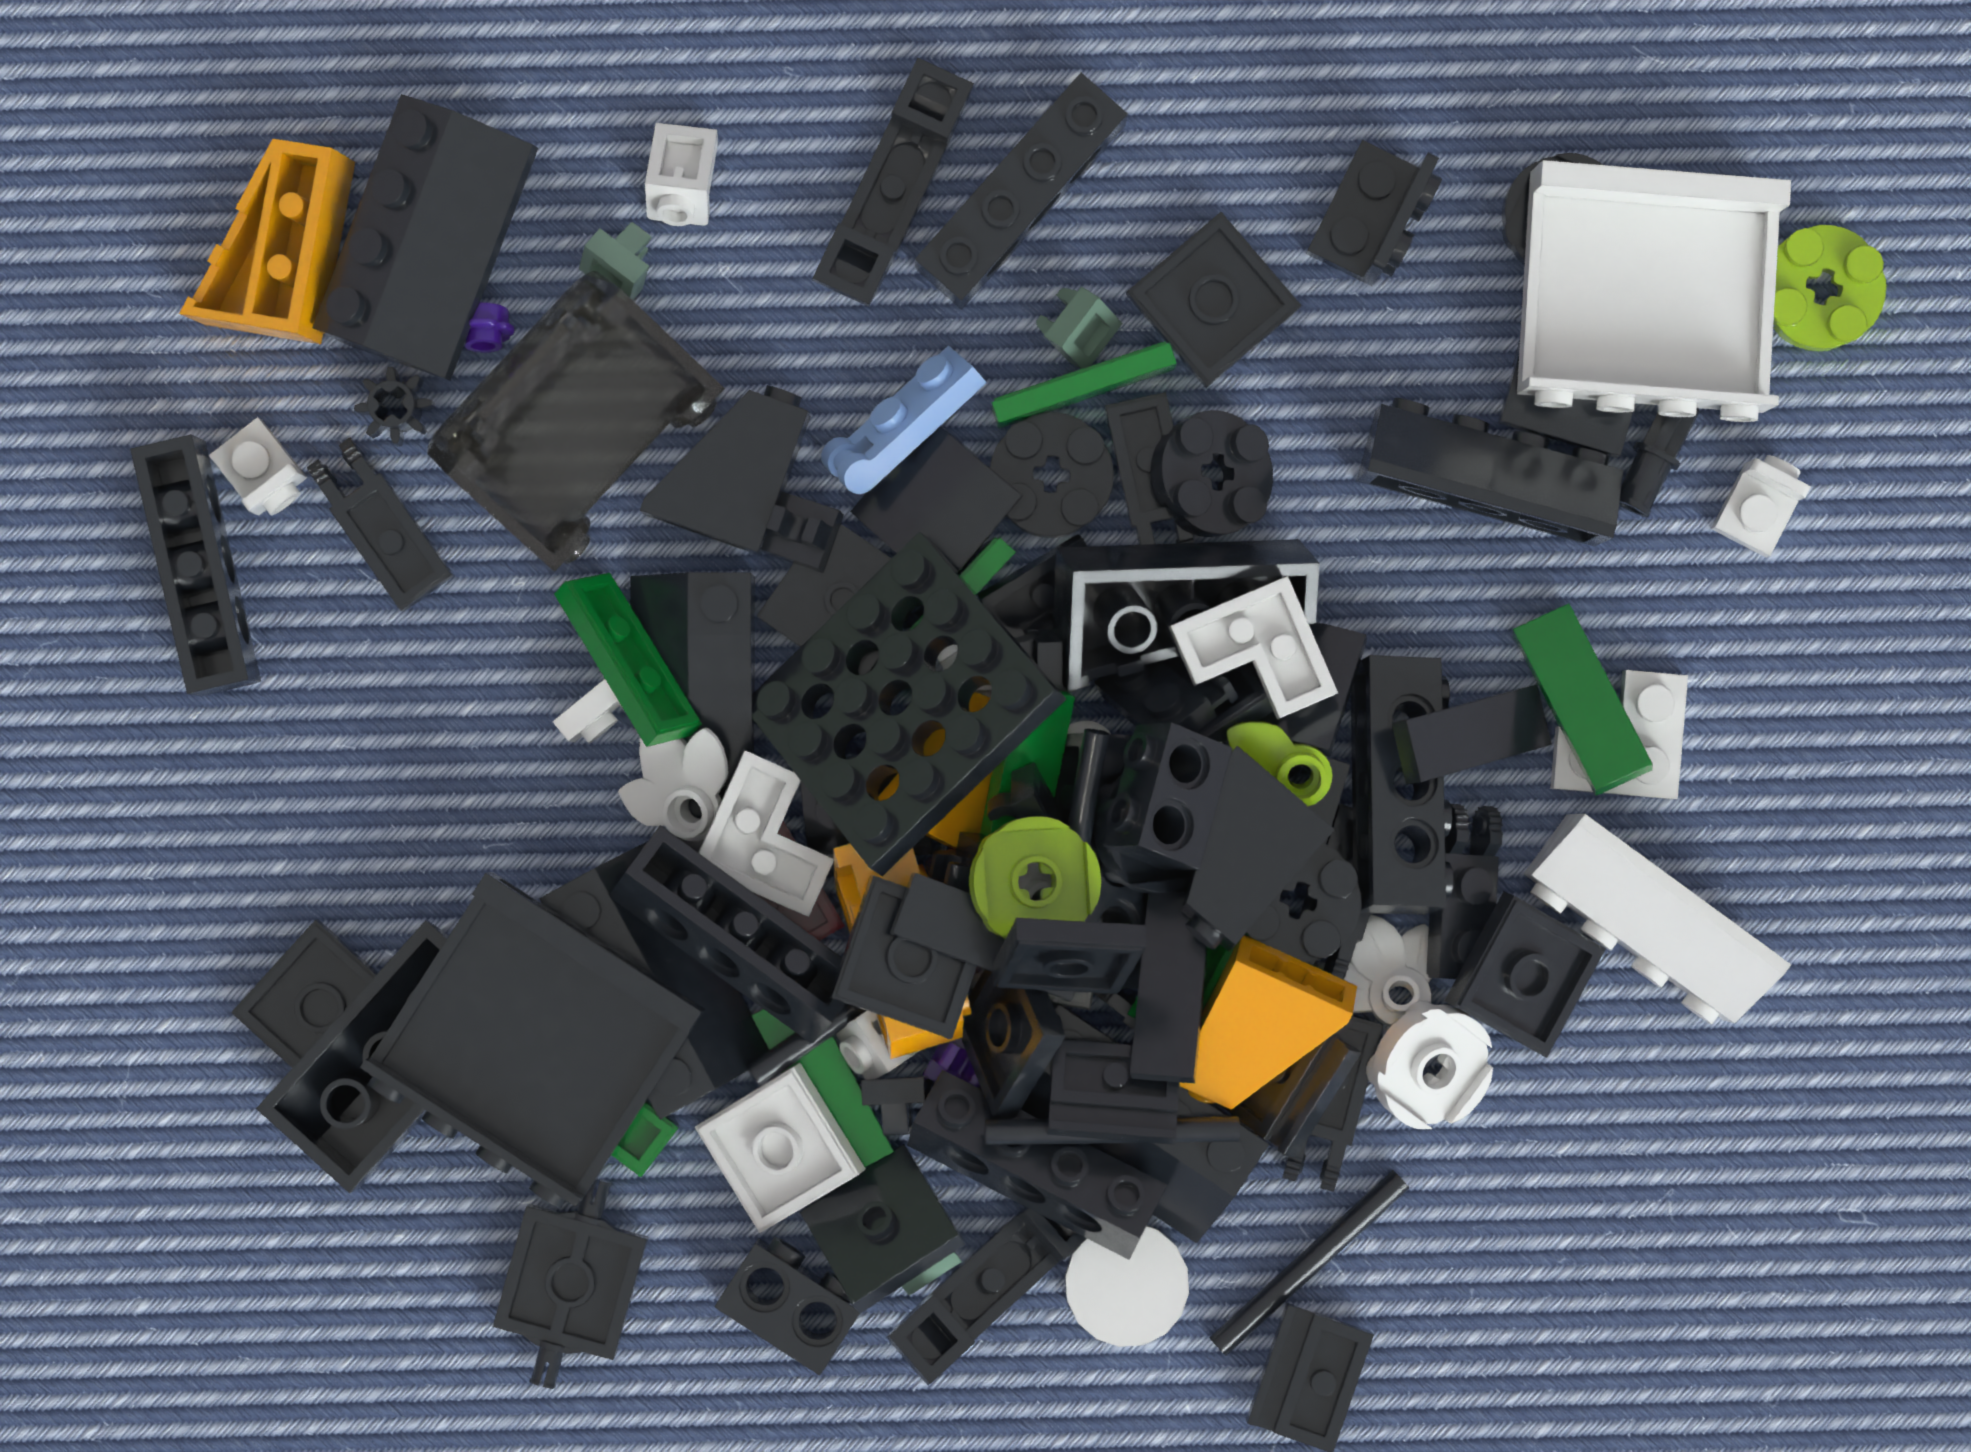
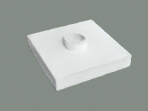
M798 1063L695 1126L696 1131L759 1233L865 1170L864 1165L801 1063Z

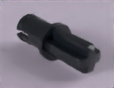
M1697 408L1696 416L1669 417L1659 415L1657 412L1643 442H1636L1633 446L1637 454L1621 485L1619 506L1642 517L1649 516L1650 509L1670 470H1677L1680 466V462L1676 458L1699 414V408Z

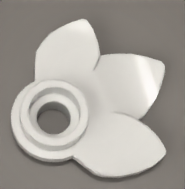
M709 728L698 731L688 743L682 738L646 747L640 738L639 755L643 778L635 779L619 789L618 793L625 807L635 819L646 826H666L672 834L687 841L704 840L722 801L719 792L728 777V761L720 740ZM690 799H694L700 806L702 812L701 819L691 814L689 810Z
M1374 915L1369 916L1363 939L1356 943L1351 962L1348 966L1349 969L1344 977L1345 981L1357 986L1353 1013L1373 1012L1380 1022L1391 1027L1405 1014L1407 1008L1418 1001H1428L1431 1003L1432 994L1428 983L1432 978H1428V974H1426L1429 930L1426 924L1415 926L1401 937L1395 927L1383 918ZM1394 987H1405L1410 991L1412 1000L1405 1005H1398L1390 999L1389 991Z

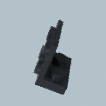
M1362 140L1306 254L1370 286H1373L1381 273L1392 277L1396 268L1398 269L1415 235L1404 229L1409 218L1420 221L1443 179L1432 173L1439 157L1428 152L1417 167Z

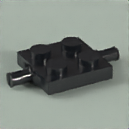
M597 1177L583 1200L579 1203L577 1211L558 1212L528 1204L525 1208L493 1327L523 1335L536 1346H540L533 1373L529 1380L534 1385L539 1386L542 1383L548 1362L549 1367L543 1387L555 1389L564 1353L585 1352L610 1360H614L616 1357L649 1237L616 1228L606 1219L601 1218L609 1188L612 1185V1182L608 1180H600L595 1200L592 1202L598 1181Z

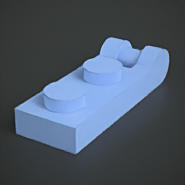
M948 345L941 353L923 362L918 368L915 377L893 397L880 402L873 409L870 418L850 437H837L827 442L821 453V461L824 467L831 474L838 477L840 482L849 491L855 494L866 493L874 488L987 382L970 363Z

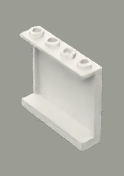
M1545 160L1540 162L1530 172L1517 394L1535 396V405L1551 408L1572 407L1573 399L1597 400L1596 409L1605 412H1633L1635 403L1659 405L1658 414L1669 417L1696 416L1697 408L1720 410L1721 420L1734 422L1758 421V413H1764L1778 406L1779 396L1769 395L1780 211L1790 205L1791 180Z

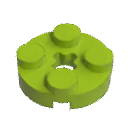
M1816 225L1795 231L1778 245L1773 329L1786 342L1810 351H1828L1857 340L1874 325L1885 302L1886 278L1883 272L1884 262L1881 254L1876 248L1869 246L1862 237L1842 227ZM1822 272L1831 275V283L1838 287L1837 296H1829L1825 300L1824 305L1814 302L1815 292L1806 288L1808 278L1817 279Z
M1026 817L1005 823L981 841L970 868L969 888L975 910L983 919L984 925L992 933L1006 939L1016 918L1085 922L1087 916L1092 914L1099 900L1101 873L1094 851L1087 842H1083L1076 832L1069 829V826L1053 818ZM1038 863L1039 872L1045 875L1050 874L1052 880L1051 887L1041 889L1040 900L1036 901L1030 900L1028 890L1020 889L1018 883L1019 876L1027 874L1028 864Z

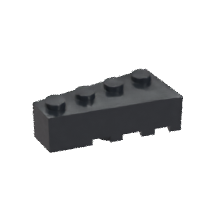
M1299 539L1056 547L1053 632L1063 642L1062 683L1069 692L1090 686L1089 681L1115 673L1119 677L1144 671V665L1176 656L1183 660L1169 629L1171 625L1288 576L1308 624L1316 623L1320 563Z

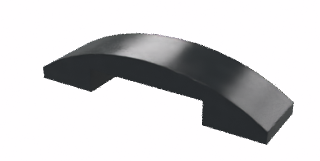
M917 57L891 112V120L842 222L838 223L812 281L868 307L870 306L938 169L974 87V83Z
M1024 1207L941 1282L886 1338L921 1379L929 1385L975 1343L974 1340L1058 1262L1065 1260L1087 1238L1030 1208Z

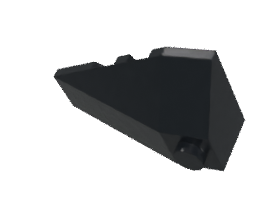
M685 572L630 576V606L702 723L690 737L683 739L688 743L698 731L709 728L723 745L728 761V777L719 792L722 800L744 750L754 754V720L751 716L752 694L755 692V576L752 573ZM690 799L689 810L691 814L701 819L702 812L700 806L694 799Z

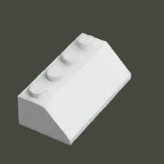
M1567 814L1524 872L1525 876L1536 883L1530 891L1532 895L1559 914L1568 906L1586 920L1581 927L1585 934L1610 951L1616 943L1620 944L1637 957L1631 965L1633 969L1661 988L1667 980L1687 993L1681 1003L1711 1025L1717 1017L1723 1021L1736 1023L1791 966L1789 962L1586 814Z

